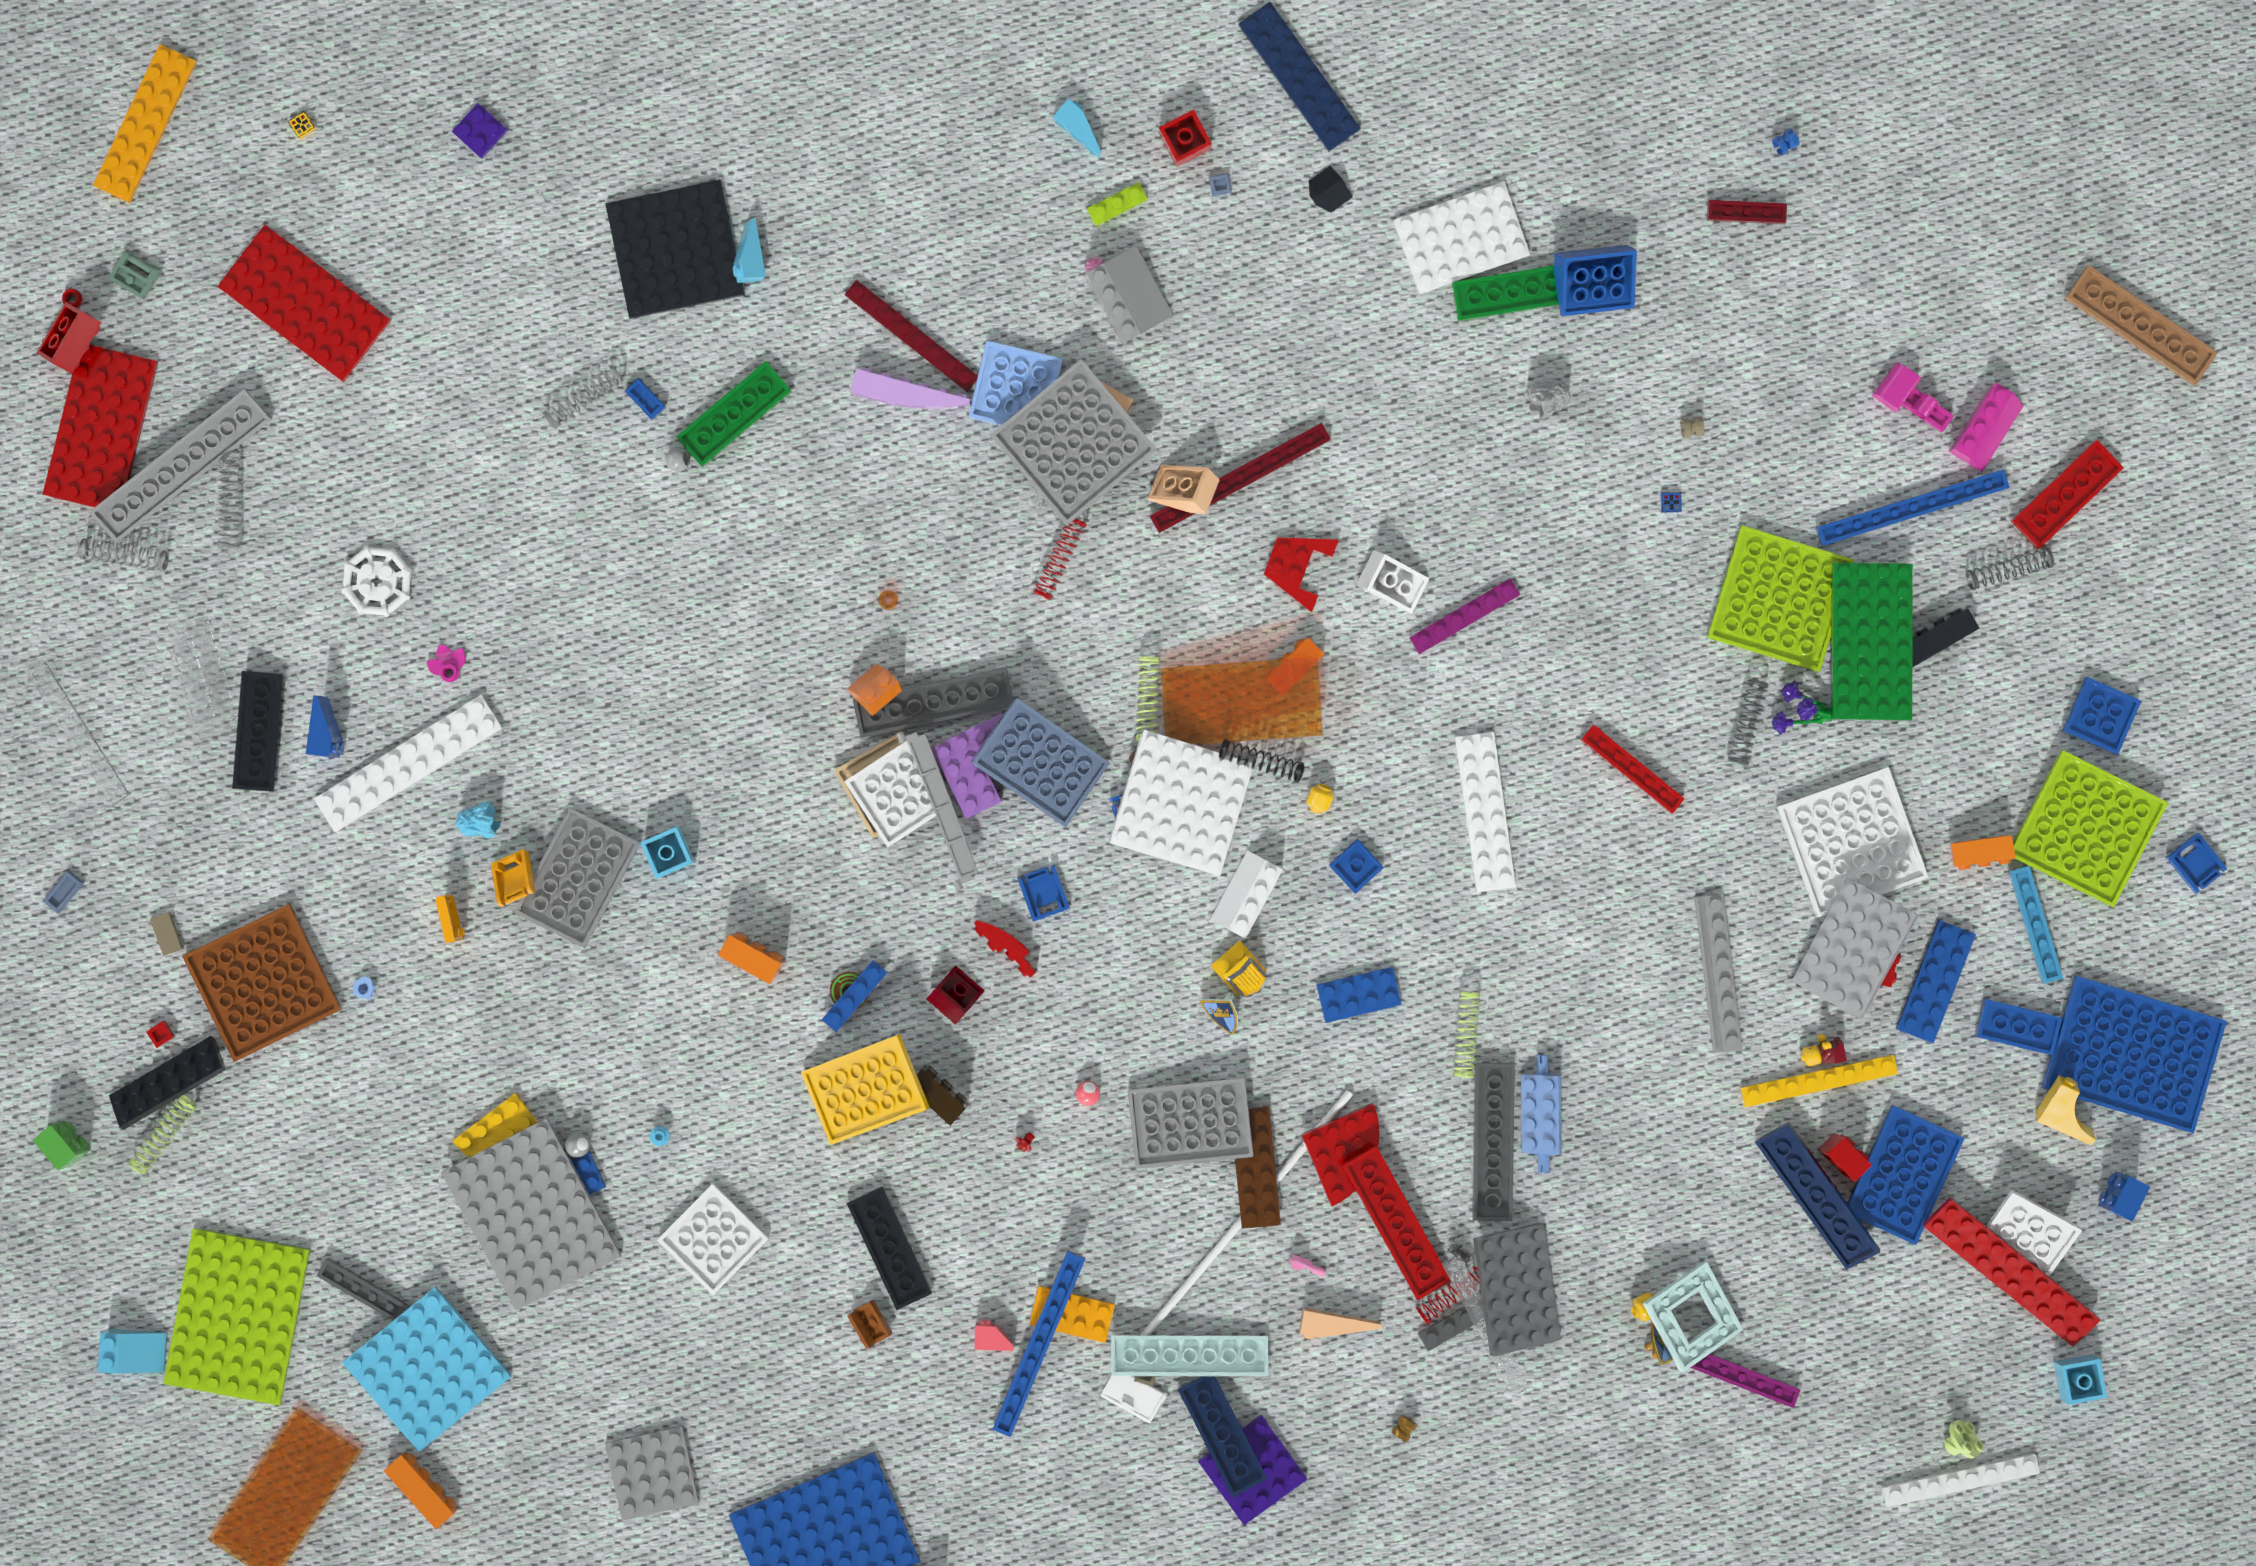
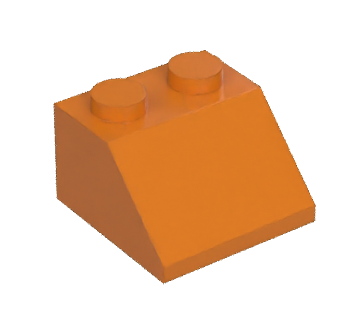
M877 664L847 688V691L872 716L902 691L899 681L886 668Z

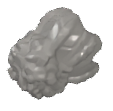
M1554 380L1546 384L1535 383L1531 385L1528 389L1530 411L1540 412L1539 417L1545 419L1556 410L1563 409L1571 399L1569 386L1560 380Z

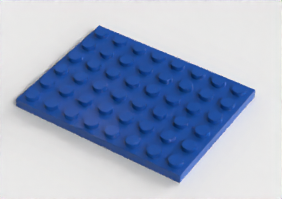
M2074 976L2062 1016L2054 1055L2050 1057L2041 1088L2050 1090L2059 1075L2064 1078L2069 1077L2075 1080L2080 1093L2077 1099L2194 1134L2227 1021Z
M874 1452L729 1514L750 1566H912L920 1562Z

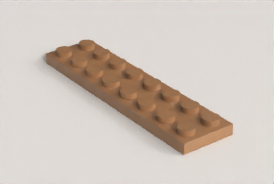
M2090 265L2084 268L2064 298L2193 386L2197 385L2218 354L2217 351Z

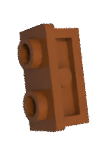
M874 1300L857 1307L847 1315L850 1324L854 1327L866 1349L871 1348L875 1343L893 1334Z

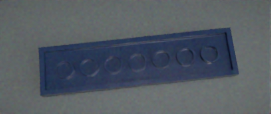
M1268 2L1238 24L1241 31L1328 152L1361 130L1271 2Z
M1790 1122L1783 1124L1755 1141L1846 1270L1880 1253L1881 1249Z

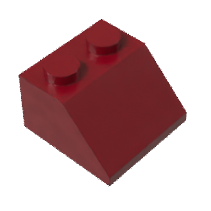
M955 965L926 1000L956 1025L985 990Z

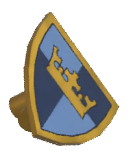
M1651 1321L1652 1341L1645 1343L1644 1348L1646 1351L1652 1350V1358L1658 1359L1660 1365L1668 1364L1673 1358L1654 1323Z

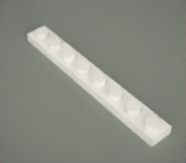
M2030 1453L1882 1486L1885 1506L1891 1507L2039 1474L2040 1471L2036 1454Z

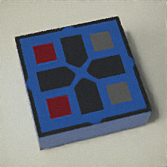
M1681 492L1660 493L1661 513L1682 512Z

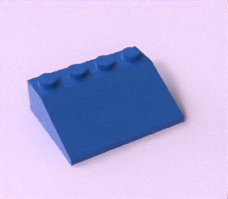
M1628 245L1554 253V277L1560 315L1570 316L1635 308L1637 250Z

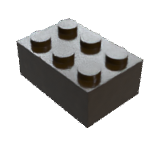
M924 1065L916 1075L929 1107L951 1126L967 1108V1098L960 1092L956 1094L952 1090V1084L945 1078L941 1080L937 1076L938 1072L929 1065L927 1067Z

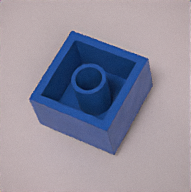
M2115 1171L2108 1178L2107 1183L2109 1185L2106 1191H2103L2099 1196L2098 1201L2100 1203L2098 1206L2133 1222L2150 1186L2129 1175Z

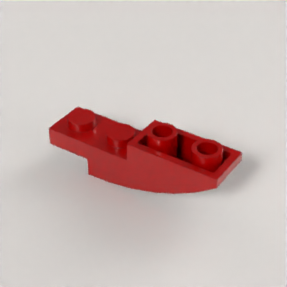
M980 920L974 922L976 925L974 930L980 937L984 935L987 938L988 942L986 944L993 952L997 950L999 953L1005 948L1007 950L1005 952L1006 956L1012 962L1015 960L1020 965L1018 970L1024 977L1028 975L1031 978L1036 974V970L1025 959V956L1030 951L1019 940L993 924Z

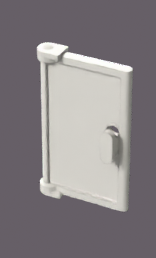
M1111 1376L1100 1396L1150 1423L1161 1403L1167 1398L1168 1393L1152 1386L1134 1382L1135 1376Z

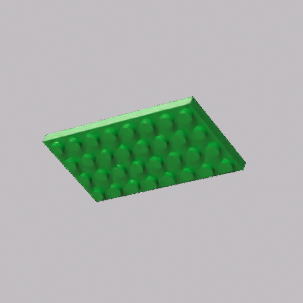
M1833 562L1831 720L1912 721L1913 564Z

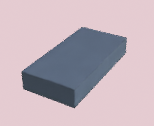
M67 871L43 902L57 914H60L85 883L71 871Z

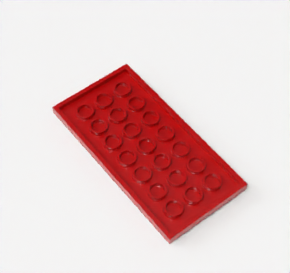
M265 224L217 286L342 382H345L391 321V319Z
M90 345L88 351L81 357L78 368L73 371L42 495L95 508L129 481L158 361Z

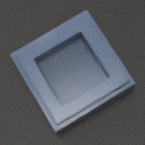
M1228 173L1209 177L1212 197L1232 193Z

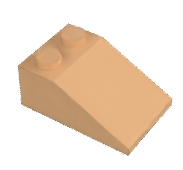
M1161 465L1147 499L1186 512L1206 514L1217 488L1219 478L1208 467Z

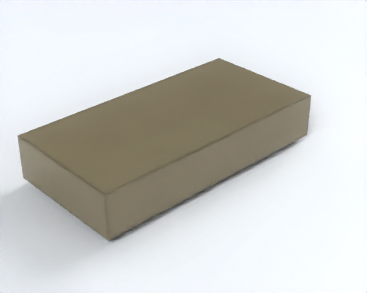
M170 912L150 919L163 956L184 949Z

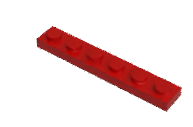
M1592 725L1580 739L1669 813L1673 814L1684 801V797L1595 725Z

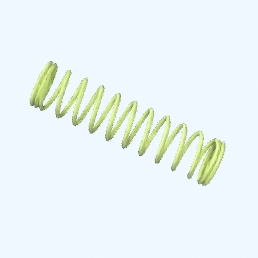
M1139 657L1140 661H1151V663L1139 664L1140 668L1147 669L1142 665L1160 663L1159 657ZM1151 668L1149 671H1141L1138 674L1146 677V675L1141 673L1159 672L1160 670ZM1148 676L1151 678L1138 680V682L1141 684H1146L1145 682L1141 681L1157 680L1159 679V677ZM1149 684L1151 686L1138 688V691L1147 692L1141 689L1156 688L1159 686L1156 684ZM1150 692L1151 694L1137 696V698L1141 700H1148L1141 697L1158 695V693ZM1151 699L1150 701L1152 702L1138 703L1137 706L1145 708L1142 704L1158 703V701ZM1150 707L1151 710H1141L1137 714L1144 716L1145 714L1141 712L1157 711L1158 709ZM1146 715L1150 716V718H1140L1136 721L1139 723H1145L1140 720L1157 719L1158 717L1153 715ZM1147 723L1150 725L1139 726L1136 729L1142 731L1143 729L1139 728L1156 727L1157 724ZM1141 734L1136 735V741L1140 740L1139 736Z
M1460 992L1461 996H1468L1460 997L1461 1000L1481 997V993ZM1469 1000L1477 1004L1459 1005V1007L1467 1008L1468 1006H1478L1480 1005V1003L1478 1001ZM1469 1008L1477 1012H1463L1458 1014L1461 1016H1467L1465 1014H1477L1480 1011L1474 1008ZM1469 1016L1476 1020H1459L1457 1022L1462 1024H1468L1464 1022H1476L1479 1019L1474 1016ZM1470 1023L1469 1025L1475 1028H1458L1457 1030L1464 1032V1030L1477 1029L1478 1026ZM1465 1031V1032H1468V1033H1471V1034H1474V1035H1473V1036H1457L1456 1038H1458V1039L1473 1038V1037H1477L1478 1035H1477L1476 1033H1474V1032H1471V1031ZM1465 1039V1040H1468V1041H1471V1042H1474V1043H1471V1044H1456V1046H1458V1047H1464V1046L1476 1045L1477 1042L1474 1041V1040H1471V1039ZM1465 1047L1474 1051L1455 1052V1054L1464 1055L1468 1053H1475L1476 1049L1471 1047ZM1465 1055V1056L1471 1057V1058H1473V1059L1454 1060V1061H1455V1062H1458V1063H1464V1061H1474L1476 1058H1475L1474 1056H1471V1055ZM1466 1063L1473 1067H1455L1453 1069L1458 1071H1454L1453 1075L1473 1078L1475 1075L1473 1072L1462 1070L1465 1072L1459 1071L1461 1069H1472L1475 1066L1471 1063Z
M182 1095L177 1099L184 1106L192 1110L184 1109L180 1103L173 1102L175 1106L186 1111L187 1117L179 1115L172 1108H168L171 1113L181 1117L183 1123H178L171 1116L164 1114L166 1119L177 1124L178 1129L170 1128L164 1121H159L162 1126L172 1130L173 1136L165 1134L158 1127H154L157 1132L167 1136L168 1142H164L157 1135L150 1133V1136L161 1142L164 1148H158L153 1142L145 1139L149 1146L158 1149L159 1154H153L148 1148L140 1146L144 1152L152 1155L155 1160H147L144 1155L135 1152L136 1156L147 1161L150 1166H141L140 1161L131 1158L128 1161L131 1168L141 1174H147L148 1169L152 1167L151 1163L156 1162L155 1156L161 1155L160 1150H164L166 1148L165 1144L171 1142L170 1137H175V1131L180 1130L179 1125L185 1123L184 1118H189V1112H193L196 1109L197 1104L194 1101L190 1102L189 1100L191 1099Z

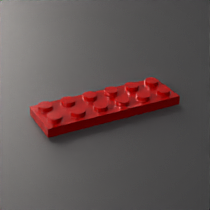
M2095 440L2010 522L2036 549H2040L2124 467L2098 440Z

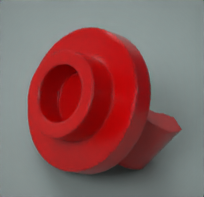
M1029 1132L1023 1139L1016 1137V1147L1022 1152H1030L1032 1148L1029 1144L1035 1136Z

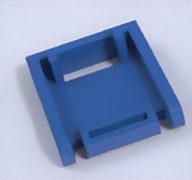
M2195 833L2166 857L2195 894L2200 892L2195 884L2204 889L2221 875L2216 868L2217 866L2222 872L2227 870V867L2199 833ZM2191 844H2193V846L2195 847V849L2191 851L2188 855H2186L2184 858L2181 855H2179Z
M1051 865L1052 874H1049L1047 867L1026 874V883H1023L1021 876L1017 877L1033 922L1070 909L1055 865ZM1057 901L1058 909L1041 915L1038 907Z

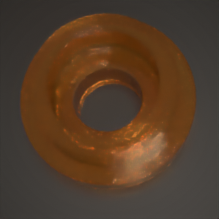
M886 590L880 594L878 602L883 609L892 610L898 604V597L893 591ZM886 597L892 598V602L890 604L885 603Z

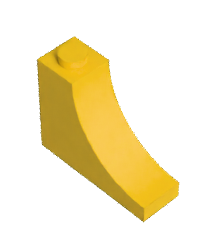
M2059 1075L2036 1110L2037 1121L2092 1145L2096 1140L2093 1129L2084 1125L2075 1114V1103L2080 1093L2078 1085L2072 1078H2064Z

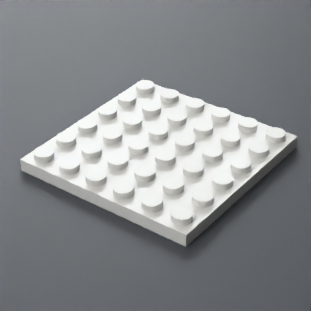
M1143 729L1108 843L1220 876L1253 770L1251 768L1252 763L1248 762L1247 766L1244 767L1245 761L1240 760V763L1237 765L1238 758L1233 757L1232 762H1229L1230 756L1226 755L1225 759L1221 760L1219 759L1218 752Z
M1889 767L1777 807L1817 918L1828 914L1847 877L1881 895L1929 878Z

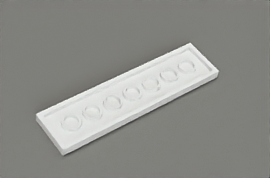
M1494 732L1455 737L1476 892L1516 887Z

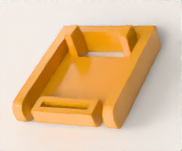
M525 849L491 863L498 906L503 907L506 904L528 896L529 893L535 892L530 855ZM513 862L520 864L512 869L505 870V866Z
M449 894L436 897L435 901L445 944L464 940L465 930L460 925L454 896Z

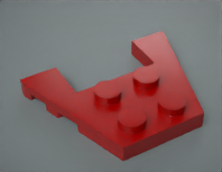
M1277 537L1263 575L1308 611L1313 612L1318 595L1300 589L1302 579L1312 552L1316 551L1333 557L1339 540Z

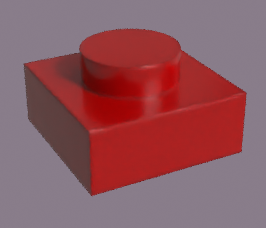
M162 1021L146 1031L156 1048L175 1038L166 1021Z

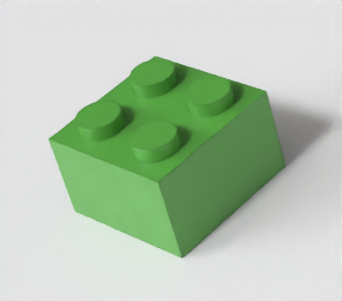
M66 1121L51 1124L32 1140L57 1170L74 1165L90 1151L87 1147V1141L82 1137H78L74 1132L76 1130L75 1127Z

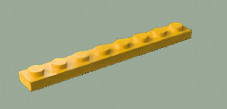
M1892 1054L1740 1087L1744 1107L1892 1076L1898 1074L1895 1057Z

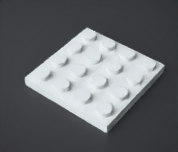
M907 741L844 781L887 847H890L936 816Z
M713 1183L657 1241L714 1295L769 1237Z
M2012 1189L1986 1225L2048 1276L2051 1275L2082 1231L2080 1226Z

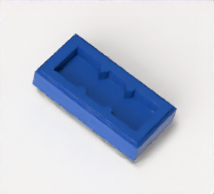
M640 378L635 380L625 390L627 395L651 420L655 419L666 408Z

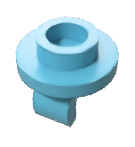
M662 1126L655 1127L650 1133V1140L656 1146H663L670 1139L669 1131Z

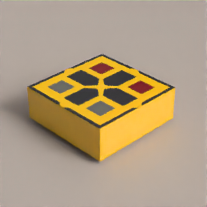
M305 111L288 121L299 139L316 130Z

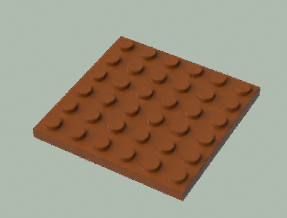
M287 904L182 956L233 1062L243 1059L342 1010L291 904Z

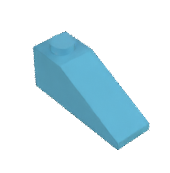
M1067 99L1053 116V121L1099 158L1101 150L1082 110L1083 107L1074 100L1072 102L1070 99Z
M755 218L745 223L733 266V274L737 279V283L756 282L766 277Z

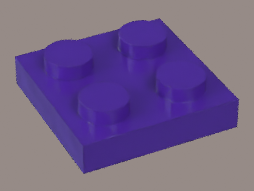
M477 103L451 132L483 159L505 135L508 129Z

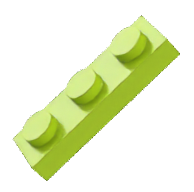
M1137 182L1088 207L1087 211L1095 227L1148 201V198L1140 183Z

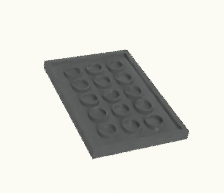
M1544 1223L1532 1224L1473 1238L1490 1356L1495 1357L1561 1340Z

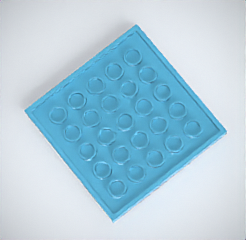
M436 1286L342 1362L418 1452L512 1376Z

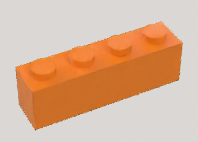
M405 1451L384 1472L435 1529H438L458 1510L456 1508L457 1504L451 1497L447 1498L439 1483H434L429 1478L430 1473L416 1463V1457L412 1453L408 1454Z

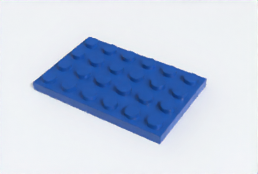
M1891 1105L1868 1155L1869 1159L1867 1161L1872 1166L1856 1181L1847 1201L1848 1205L1858 1219L1917 1245L1924 1229L1923 1223L1929 1218L1965 1138Z

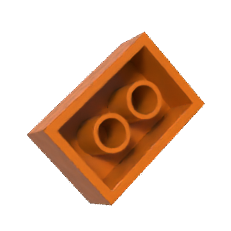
M741 932L729 934L718 956L768 984L773 983L785 963L782 960L783 956L775 951L768 952L764 950L766 946L757 941L755 943L748 941L749 937Z

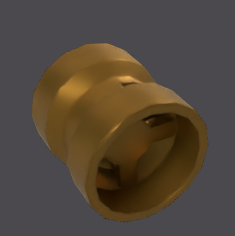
M1400 1415L1399 1423L1393 1427L1391 1433L1399 1439L1408 1442L1411 1438L1410 1433L1418 1425L1406 1416Z

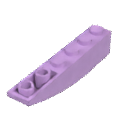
M862 367L861 370L856 369L850 390L853 395L910 408H954L970 406L971 404L968 395L956 393V395L949 394V390L939 387L937 390L930 389V385L920 382L918 385H915L909 379L902 377L899 380L893 379L892 375L883 372L880 375L874 374L873 370Z

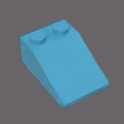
M107 1329L101 1332L97 1372L114 1374L164 1372L167 1333Z

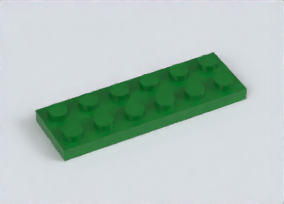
M1554 265L1451 283L1458 322L1559 305Z
M765 361L676 437L703 468L792 391L768 362Z

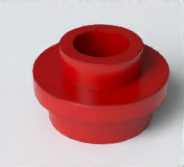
M68 289L62 295L63 304L67 302L76 308L81 305L83 300L82 294L76 289ZM74 295L76 297L75 301L70 302V297Z

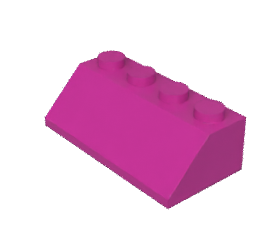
M1998 383L1989 386L1949 452L1978 471L1983 472L2023 408L2015 394Z

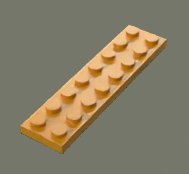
M159 44L93 183L94 187L131 203L197 61Z

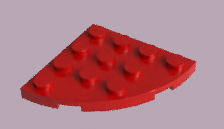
M1373 1103L1301 1134L1331 1207L1342 1202L1356 1191L1341 1164L1374 1145L1377 1148L1379 1146V1121Z

